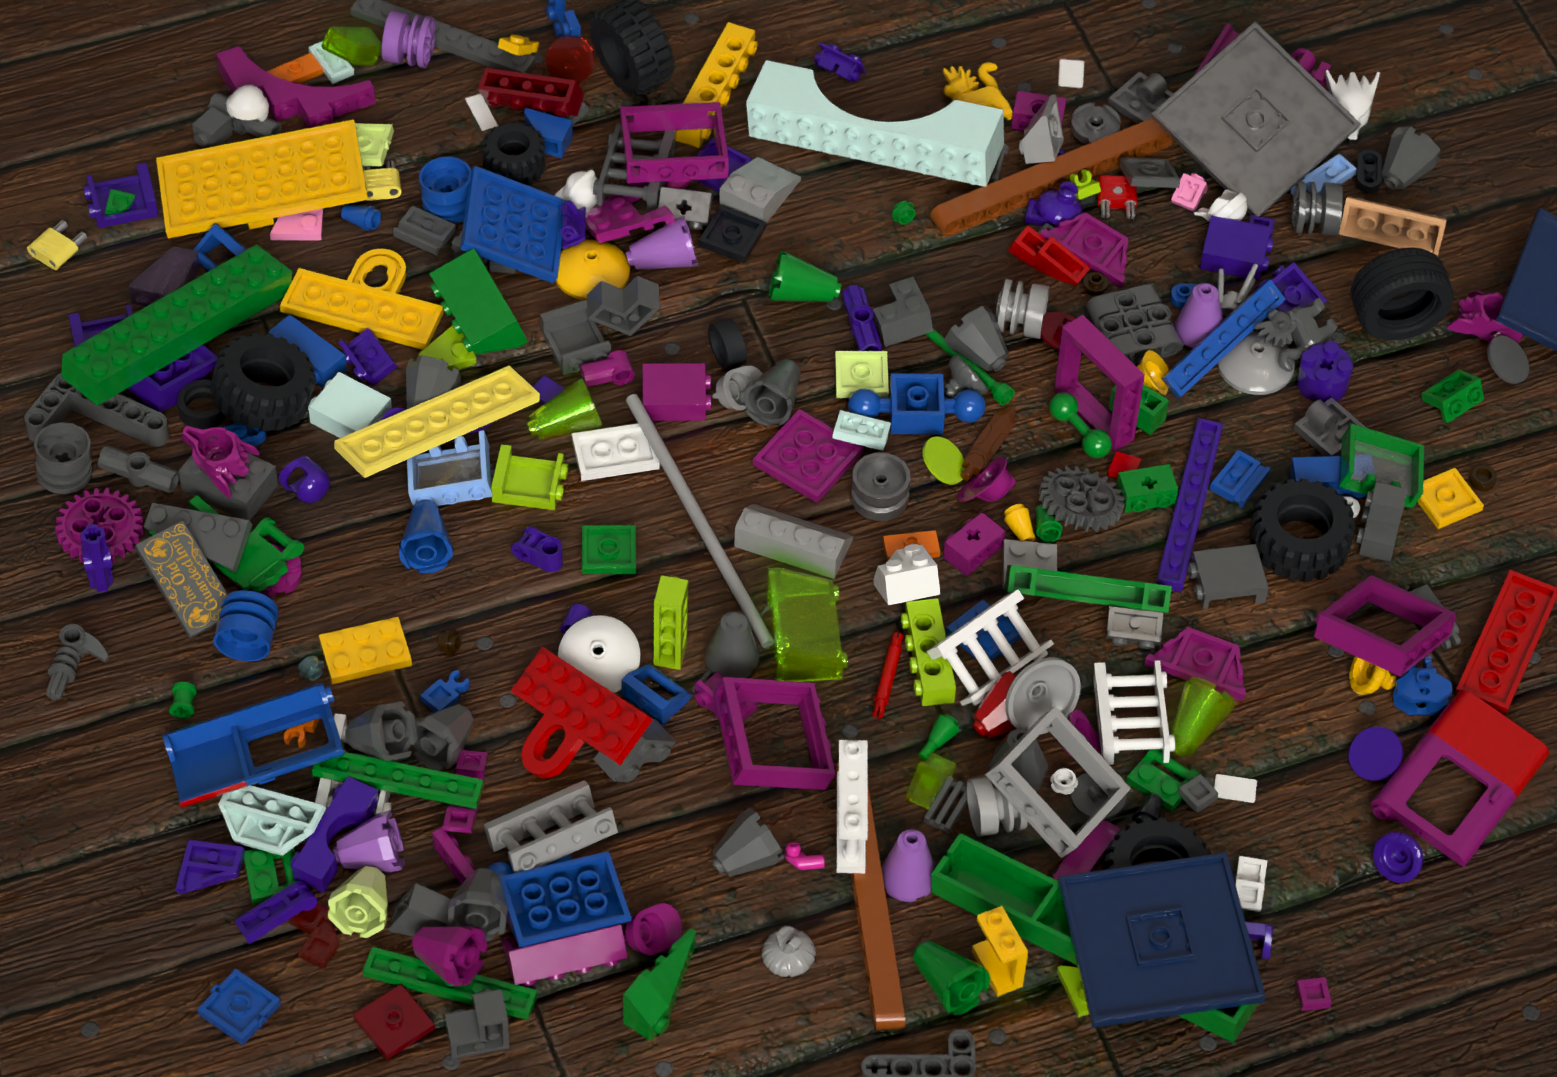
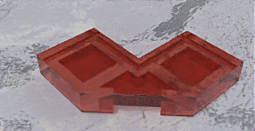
M317 904L312 910H303L290 918L289 924L311 934L299 951V958L321 969H325L338 950L339 944L333 924L328 919L329 909Z

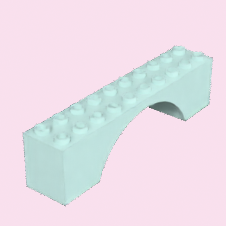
M767 60L746 101L750 137L984 187L988 184L1004 146V118L1002 109L954 100L940 111L914 120L901 122L867 120L851 115L833 105L819 90L814 79L813 70Z

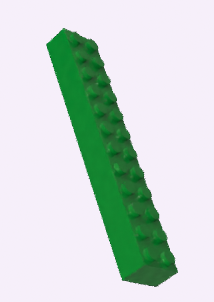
M960 833L948 849L947 856L941 859L931 874V893L977 916L1002 906L1021 938L1077 965L1058 881ZM1259 1003L1178 1016L1234 1043Z

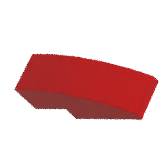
M1028 225L1008 249L1010 253L1032 268L1052 278L1075 286L1091 268L1052 236L1046 240Z

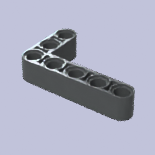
M61 373L53 379L24 416L27 436L32 442H35L36 435L43 428L50 424L63 422L72 410L154 447L165 445L169 440L167 418L164 414L120 394L97 406L61 377Z

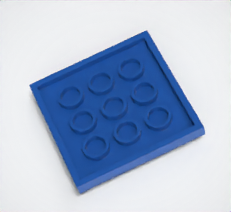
M474 166L470 174L460 249L468 252L474 248L480 257L554 283L558 278L562 244L561 228L563 227L564 216L561 212V205L567 200Z

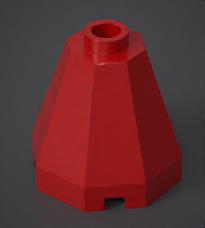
M1011 671L1005 672L996 679L972 716L975 721L972 725L981 737L986 735L988 738H992L1016 729L1010 723L1005 708L1008 690L1016 678Z

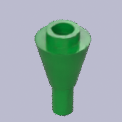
M948 714L937 716L927 739L928 742L918 753L922 760L927 761L936 748L938 749L960 732L957 720Z

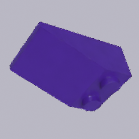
M201 345L127 389L151 409L161 413L178 403V394L185 385L195 380H202L215 367L218 357L204 345Z

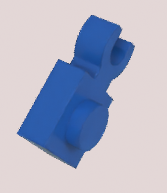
M455 670L449 675L448 682L445 683L439 679L420 695L421 702L433 712L453 706L460 701L459 693H464L469 689L470 680L467 678L461 683L456 682L460 678V672Z

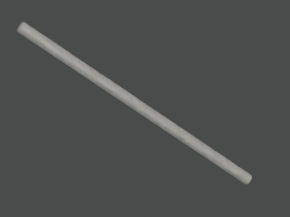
M632 394L628 396L626 402L761 646L763 648L772 646L774 644L773 637L638 395Z

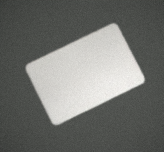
M1060 59L1058 85L1082 88L1084 61Z
M1216 774L1214 789L1219 793L1218 798L1250 803L1255 802L1257 780Z

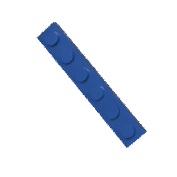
M1271 279L1266 280L1161 379L1176 398L1182 397L1254 329L1256 324L1261 323L1268 313L1275 310L1286 298Z

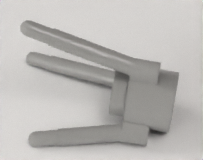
M1253 264L1239 293L1229 291L1226 295H1223L1224 270L1219 269L1218 293L1223 316L1227 317L1246 300L1255 283V278L1253 277L1258 264Z

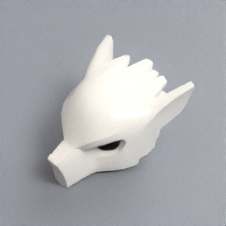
M1326 70V83L1329 93L1361 123L1360 127L1348 137V139L1355 140L1357 139L1359 129L1368 122L1380 73H1376L1370 85L1365 76H1362L1359 82L1354 72H1350L1346 81L1340 75L1338 82L1335 83L1329 71Z

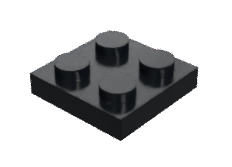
M720 205L700 237L699 247L745 264L766 230V222Z

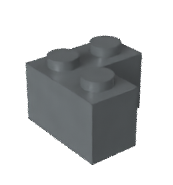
M639 276L635 277L624 289L601 281L587 294L588 319L629 336L635 333L660 309L659 285Z
M914 277L889 284L892 303L873 309L876 329L884 347L933 332L930 309Z
M1376 482L1374 492L1368 491L1361 523H1365L1366 527L1365 529H1359L1356 542L1361 544L1359 555L1391 562L1408 489Z
M653 719L621 765H618L600 752H598L593 760L613 782H630L638 776L639 769L644 762H661L666 759L676 741L656 719Z
M502 989L483 990L478 994H473L474 1009H459L445 1014L446 1033L452 1059L509 1049L508 1017Z

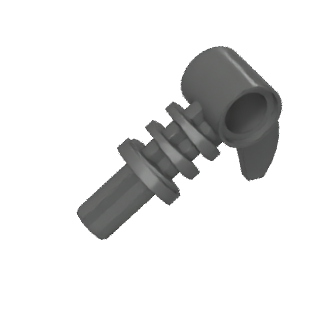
M69 624L61 629L59 636L62 647L57 650L53 664L48 669L51 680L46 695L55 701L62 698L67 683L74 681L76 677L75 671L78 667L77 664L86 653L93 655L104 663L109 661L108 654L103 645L77 624Z

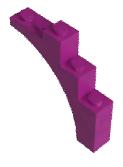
M240 46L216 54L218 71L231 94L237 88L244 85L257 86L263 92L264 97L267 98L269 111L276 122L299 114L305 126L313 128L333 124V118L375 104L374 86L370 80L346 86L312 87L277 78L262 70L246 56Z

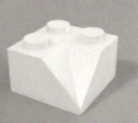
M911 544L907 545L904 549L896 550L886 564L877 566L873 579L874 586L888 605L940 595L937 564L923 545Z

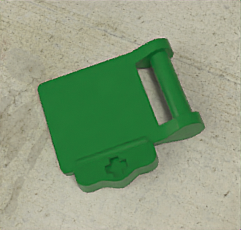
M266 517L249 534L236 573L229 571L226 567L214 563V565L243 590L247 591L251 588L254 592H261L268 586L276 584L280 577L288 572L286 561L300 556L304 551V545L299 540L291 539L276 527L274 520ZM270 535L285 547L284 551L281 553L266 541L263 536Z

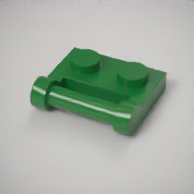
M1149 749L1146 756L1127 776L1126 783L1147 797L1150 794L1160 796L1163 799L1162 806L1172 812L1183 800L1178 794L1179 788L1201 773L1195 769L1189 770L1171 757H1169V763H1163L1162 749ZM1157 761L1185 779L1184 782L1180 783L1153 765L1154 762Z
M294 847L283 856L259 849L245 851L244 862L252 905L263 903L296 882L291 867V861L295 853ZM282 858L287 884L279 887L274 859Z

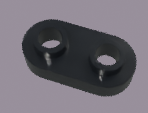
M1366 149L1361 151L1357 157L1356 186L1362 192L1374 193L1381 187L1382 156L1375 150Z

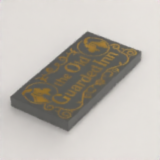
M183 520L135 545L137 553L189 639L217 625L220 620L219 613L222 601L227 593Z

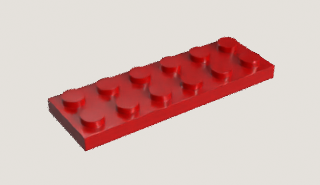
M1509 571L1459 681L1455 695L1460 690L1469 691L1504 715L1507 714L1556 603L1557 587L1518 572Z

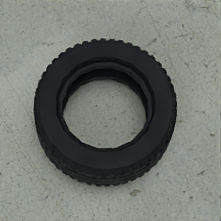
M1411 247L1392 250L1369 261L1355 276L1350 289V297L1362 328L1367 333L1383 340H1403L1425 333L1441 322L1451 308L1454 300V290L1442 260L1430 251ZM1410 291V292H1408V293H1406V294H1403V295H1401V296L1395 297L1396 295H1399V294H1402V293H1404V292Z

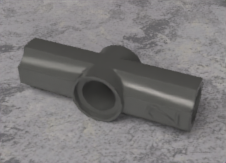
M215 93L207 106L208 110L214 107L229 116L226 109L228 97ZM230 117L232 129L241 135L248 132L261 138L279 134L281 131V124L268 117L263 122H260L258 119L241 120Z
M109 445L107 447L104 446L100 452L98 467L128 478L129 482L134 486L142 487L148 485L167 493L174 492L178 486L180 479L179 471L150 461L148 455L143 452L131 454Z

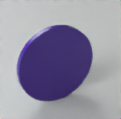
M1371 727L1362 731L1355 737L1349 749V762L1353 771L1368 781H1380L1390 777L1399 768L1403 758V747L1400 739L1395 733L1384 727Z

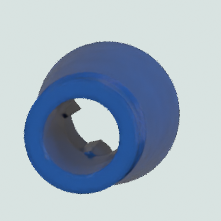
M345 205L341 212L342 219L366 231L377 229L381 221V213L374 206Z

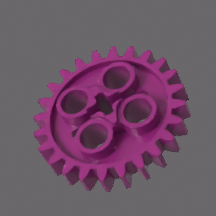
M95 488L92 495L85 490L83 498L74 495L75 502L66 501L67 509L59 510L60 517H56L57 526H55L59 545L62 544L63 552L69 551L70 558L78 555L80 563L83 562L80 532L84 531L87 525L96 524L98 527L104 528L106 544L109 545L113 563L116 560V555L125 558V550L133 552V544L140 543L139 536L144 534L141 509L137 508L135 500L130 502L128 494L120 497L119 490L115 491L113 495L110 494L109 488H106L104 493H99L98 488Z

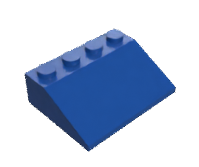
M609 851L499 877L508 907L507 922L519 948L631 921V915Z

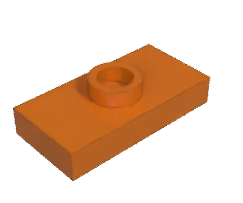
M309 53L271 69L268 73L277 78L301 84L322 75L323 68L312 53Z
M936 530L883 536L887 562L896 550L904 549L907 545L911 544L923 545L932 558L940 557Z

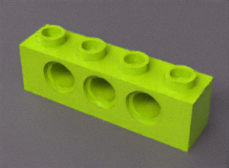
M661 575L654 600V665L680 670L687 646L688 580L675 576Z
M939 600L907 601L905 613H901L902 629H907L908 635H905L906 650L912 653V657L909 658L911 674H916V680H914L915 696H920L922 706L954 703L956 685L952 666L942 656L932 660L929 654L926 653L927 650L946 638Z

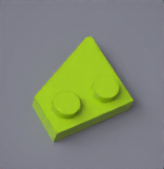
M453 325L419 353V356L445 361L448 363L447 369L453 371V368L459 370L477 364L474 352L469 353L461 340L465 338L464 333L462 332L458 335Z

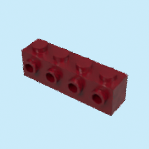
M485 68L478 88L486 103L490 106L500 107L502 105L515 110L528 108L543 113H555L561 117H568V115L578 116L584 98V93L576 80Z

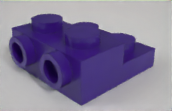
M1294 262L1287 268L1282 265L1272 274L1274 279L1271 281L1286 298L1276 308L1278 311L1283 312L1284 310L1289 311L1298 307H1306L1317 298H1320L1323 304L1327 301ZM1267 279L1263 280L1257 287H1255V290L1259 288Z

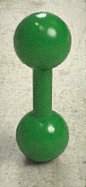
M1060 392L1052 397L1049 403L1051 415L1058 421H1070L1083 435L1082 447L1084 452L1092 458L1106 456L1112 447L1111 437L1104 430H1091L1077 414V399L1067 392Z

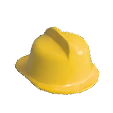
M1148 350L1144 354L1142 362L1137 366L1145 375L1143 384L1160 395H1166L1169 388L1161 378L1169 369L1156 352Z

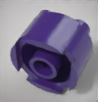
M1332 341L1308 348L1301 357L1297 377L1299 391L1303 396L1312 401L1313 398L1326 402L1331 397L1336 402L1342 399L1349 387L1353 369L1350 356L1343 349L1339 348L1337 343Z

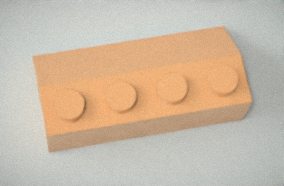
M1348 196L1339 234L1396 248H1422L1438 256L1447 218Z

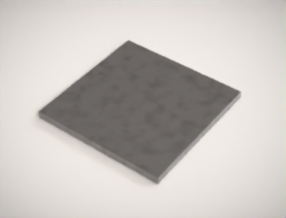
M1256 22L1248 27L1150 116L1225 190L1228 189L1235 193L1242 192L1247 198V212L1259 217L1361 125L1352 114Z

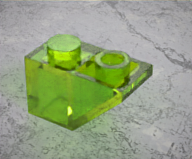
M330 27L321 47L323 50L354 65H375L382 50V43L369 27Z

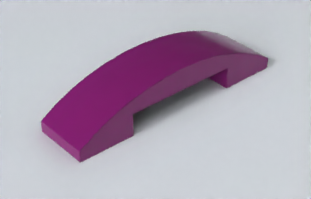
M462 750L457 760L456 775L484 780L488 752ZM481 797L477 809L449 804L445 814L443 830L471 833L476 822Z
M1103 819L1075 850L1068 853L1053 879L1058 881L1059 876L1093 872L1106 854L1110 841L1114 840L1115 834L1121 829Z

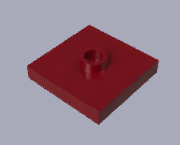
M401 984L353 1014L354 1021L386 1060H389L435 1030V1024Z

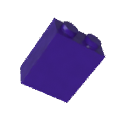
M1211 215L1200 269L1219 273V269H1223L1224 274L1247 278L1253 264L1256 263L1258 268L1253 278L1260 281L1262 271L1267 272L1270 257L1265 256L1266 252L1271 253L1274 238L1269 237L1271 227Z

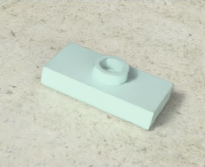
M331 38L309 46V53H312L322 66L323 72L332 84L354 75V68Z

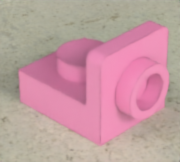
M1183 173L1180 186L1176 188L1171 202L1195 212L1203 193L1206 194L1208 190L1207 183L1204 182L1205 179L1197 174L1187 175Z

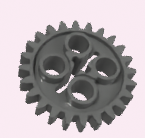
M1065 466L1064 471L1056 468L1054 473L1049 471L1047 477H1043L1038 492L1040 494L1038 500L1042 502L1041 507L1048 509L1047 515L1055 514V521H1065V527L1073 524L1074 530L1081 526L1085 532H1088L1089 527L1098 532L1099 527L1107 530L1109 525L1115 526L1116 521L1120 520L1125 504L1123 503L1124 497L1120 496L1121 489H1114L1115 482L1107 483V476L1100 478L1098 477L1099 472L1096 471L1091 474L1088 468H1085L1083 472L1080 471L1078 466H1075L1072 471L1067 466Z

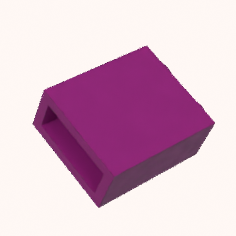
M705 363L643 364V406L652 421H706V410H711V394H706V390H711V374H705Z

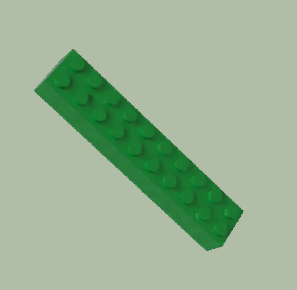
M256 244L65 352L62 356L61 377L98 406L283 299L291 284L292 271Z

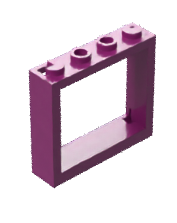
M720 102L620 107V129L627 183L728 178L729 158ZM716 111L715 115L708 116V112ZM626 116H633V119L627 120ZM709 128L714 130L717 156L633 160L631 132Z
M1082 315L1072 322L1068 321L1062 328L1054 393L1067 392L1072 394L1078 401L1077 414L1091 430L1101 429L1107 432L1112 440L1111 450L1116 452L1135 438L1145 375ZM1081 352L1117 385L1112 414L1078 382Z
M1371 575L1363 582H1359L1351 591H1347L1339 600L1332 602L1326 610L1318 613L1315 619L1317 627L1314 637L1401 677L1451 636L1457 613ZM1367 602H1370L1424 628L1399 646L1344 620Z
M722 677L713 694L733 785L826 790L832 779H834L836 774L834 768L836 765L832 761L831 743L827 739L825 731L826 722L821 714L820 698L817 697L815 684ZM738 701L798 705L813 768L752 765Z

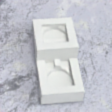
M1239 856L1235 885L1242 909L1261 912L1268 860Z

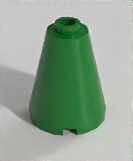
M780 250L775 262L779 263V265L776 266L775 271L773 270L769 300L832 302L834 297L838 298L841 289V283L837 282L838 277L786 251Z
M933 941L920 943L915 948L913 962L944 1010L955 1015H962L980 1002L978 995L982 989L986 992L990 983L989 971L982 965Z

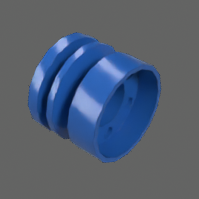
M440 157L431 160L423 166L419 172V184L424 211L453 224L464 221L471 169L466 162L455 157Z
M241 590L227 594L222 601L219 613L220 620L217 623L213 638L215 647L225 656L238 661L252 662L267 657L271 650L274 637L273 631L276 628V621L279 615L278 606L269 597L254 591Z

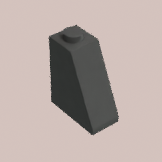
M415 883L395 905L388 931L414 936L422 927H448V908L451 898Z

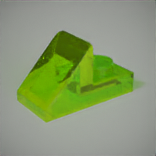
M931 752L926 762L920 761L906 794V799L929 810L948 776L952 777L955 772L956 763Z

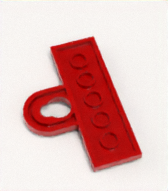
M544 647L539 650L510 691L544 714L527 737L521 755L524 767L534 776L542 779L552 778L560 774L569 765L584 742L618 765H621L653 721L648 715ZM564 729L565 738L550 759H545L544 752L550 736L555 731Z

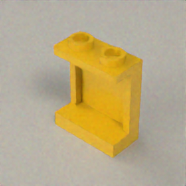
M1000 906L979 914L977 922L987 940L972 945V953L978 964L989 971L990 985L996 996L998 997L1023 987L1028 950L1004 908Z

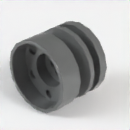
M1297 181L1291 201V219L1295 234L1302 233L1304 223L1306 234H1312L1315 223H1318L1321 235L1338 236L1343 207L1341 183L1324 182L1321 192L1317 193L1315 182H1310L1306 193L1305 182Z
M60 422L50 424L36 435L34 442L37 480L41 486L48 491L58 494L74 493L84 488L92 476L91 441L88 433L82 427L73 423Z

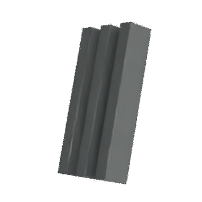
M948 776L924 817L925 824L947 834L950 833L967 804V790L963 786V782L958 781L956 783L954 778ZM953 789L936 820H933L949 790ZM959 792L962 793L963 796L945 825L942 824Z

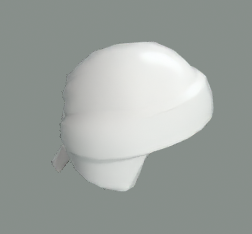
M244 85L237 88L228 97L226 109L230 117L241 120L258 119L260 122H263L268 116L269 104L267 98L264 97L263 92L257 86Z
M1226 189L1209 209L1202 207L1198 212H1194V215L1202 216L1209 222L1211 215L1241 221L1247 211V198L1242 192L1235 193Z

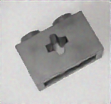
M661 187L658 208L666 205L673 213L675 220L685 216L688 228L702 230L703 226L707 227L709 225L713 197L711 193ZM684 204H687L691 211H686V214L682 215L678 208H683Z

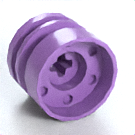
M392 10L387 17L383 33V60L385 62L401 64L407 54L409 66H414L417 62L418 67L426 68L435 46V19L426 16L423 20V17L417 14L411 24L408 13Z

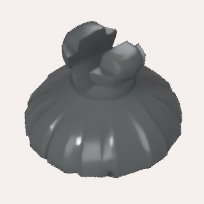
M954 355L951 357L949 368L952 378L944 383V393L951 399H954L959 392L967 389L975 390L981 395L985 394L988 388L978 375L959 356Z

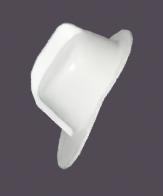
M589 170L588 172L579 171L571 174L565 186L555 196L572 201L578 209L585 207L586 212H588L597 205V195H593L594 181L598 180L595 177V172Z

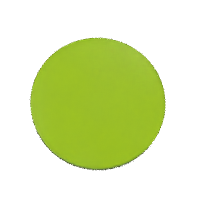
M932 437L927 440L923 446L922 453L929 471L943 483L955 485L961 482L963 479L960 474L964 470L962 467L964 457L959 449L943 437Z

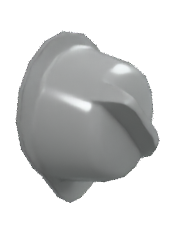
M753 366L732 369L718 380L716 393L712 397L717 398L725 408L745 410L747 407L745 402L742 403L743 393L748 385L762 375V372Z

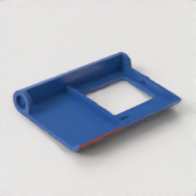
M322 682L163 734L162 737L171 761L181 807L199 803L256 783L261 785L276 780L275 777L345 755L330 703L335 702L330 686L324 687ZM315 719L323 720L329 739L326 745L260 767H254L248 746L250 741Z

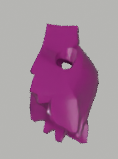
M1479 290L1468 293L1465 300L1461 299L1458 302L1461 306L1457 310L1460 316L1447 326V329L1454 332L1475 335L1489 342L1497 336H1507L1517 342H1520L1523 334L1495 321L1504 298L1498 292L1494 294L1487 293L1486 295Z
M186 426L182 431L181 440L192 447V456L196 466L210 477L215 486L230 499L231 491L227 483L235 484L237 482L233 475L244 477L250 472L246 467V464L248 465L249 463L248 454L259 455L260 452L254 446L241 441L235 433L226 430V428L215 427L202 430Z

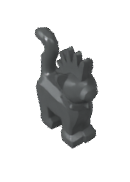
M1320 298L1310 302L1306 307H1298L1289 311L1284 310L1283 312L1276 309L1272 310L1267 315L1269 321L1254 326V329H1261L1257 334L1258 336L1267 335L1264 343L1273 340L1272 347H1275L1278 342H1280L1282 347L1286 343L1289 345L1293 338L1297 348H1287L1280 352L1278 357L1280 368L1287 372L1293 370L1288 359H1301L1303 352L1314 345L1325 344L1329 341L1339 343L1337 339L1333 340L1331 338L1338 328L1333 319L1327 320L1321 327L1314 320V317L1319 315L1325 308Z

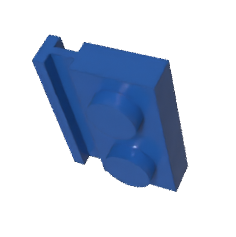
M1238 450L1211 483L1210 490L1230 502H1237L1239 507L1243 508L1268 477L1271 468L1268 466L1265 468L1260 465L1261 462Z

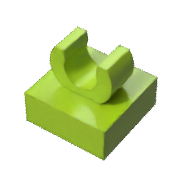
M1085 169L1081 170L1083 177L1080 181L1078 175L1070 174V181L1076 184L1078 193L1075 194L1078 200L1101 192L1099 182L1092 180L1091 173Z

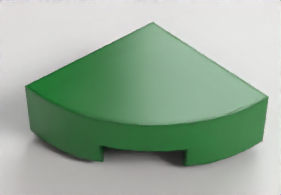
M111 189L105 214L113 215L127 211L133 205L136 195Z

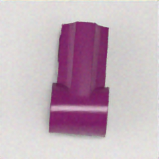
M622 350L610 353L604 360L579 365L581 380L585 387L611 381L616 385H624L631 382L635 376L628 354Z

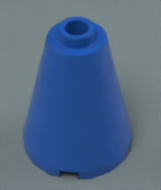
M420 501L413 506L399 546L401 562L408 569L410 567L418 569V573L426 574L440 571L447 566V562L453 556V546L439 508L431 501Z

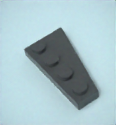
M156 503L151 504L144 525L148 532L153 529L159 533L183 520L205 558L217 565L226 567L231 572H237L253 525L249 520Z

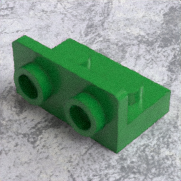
M1460 369L1421 393L1423 402L1441 410L1442 420L1446 423H1449L1484 400L1481 379Z

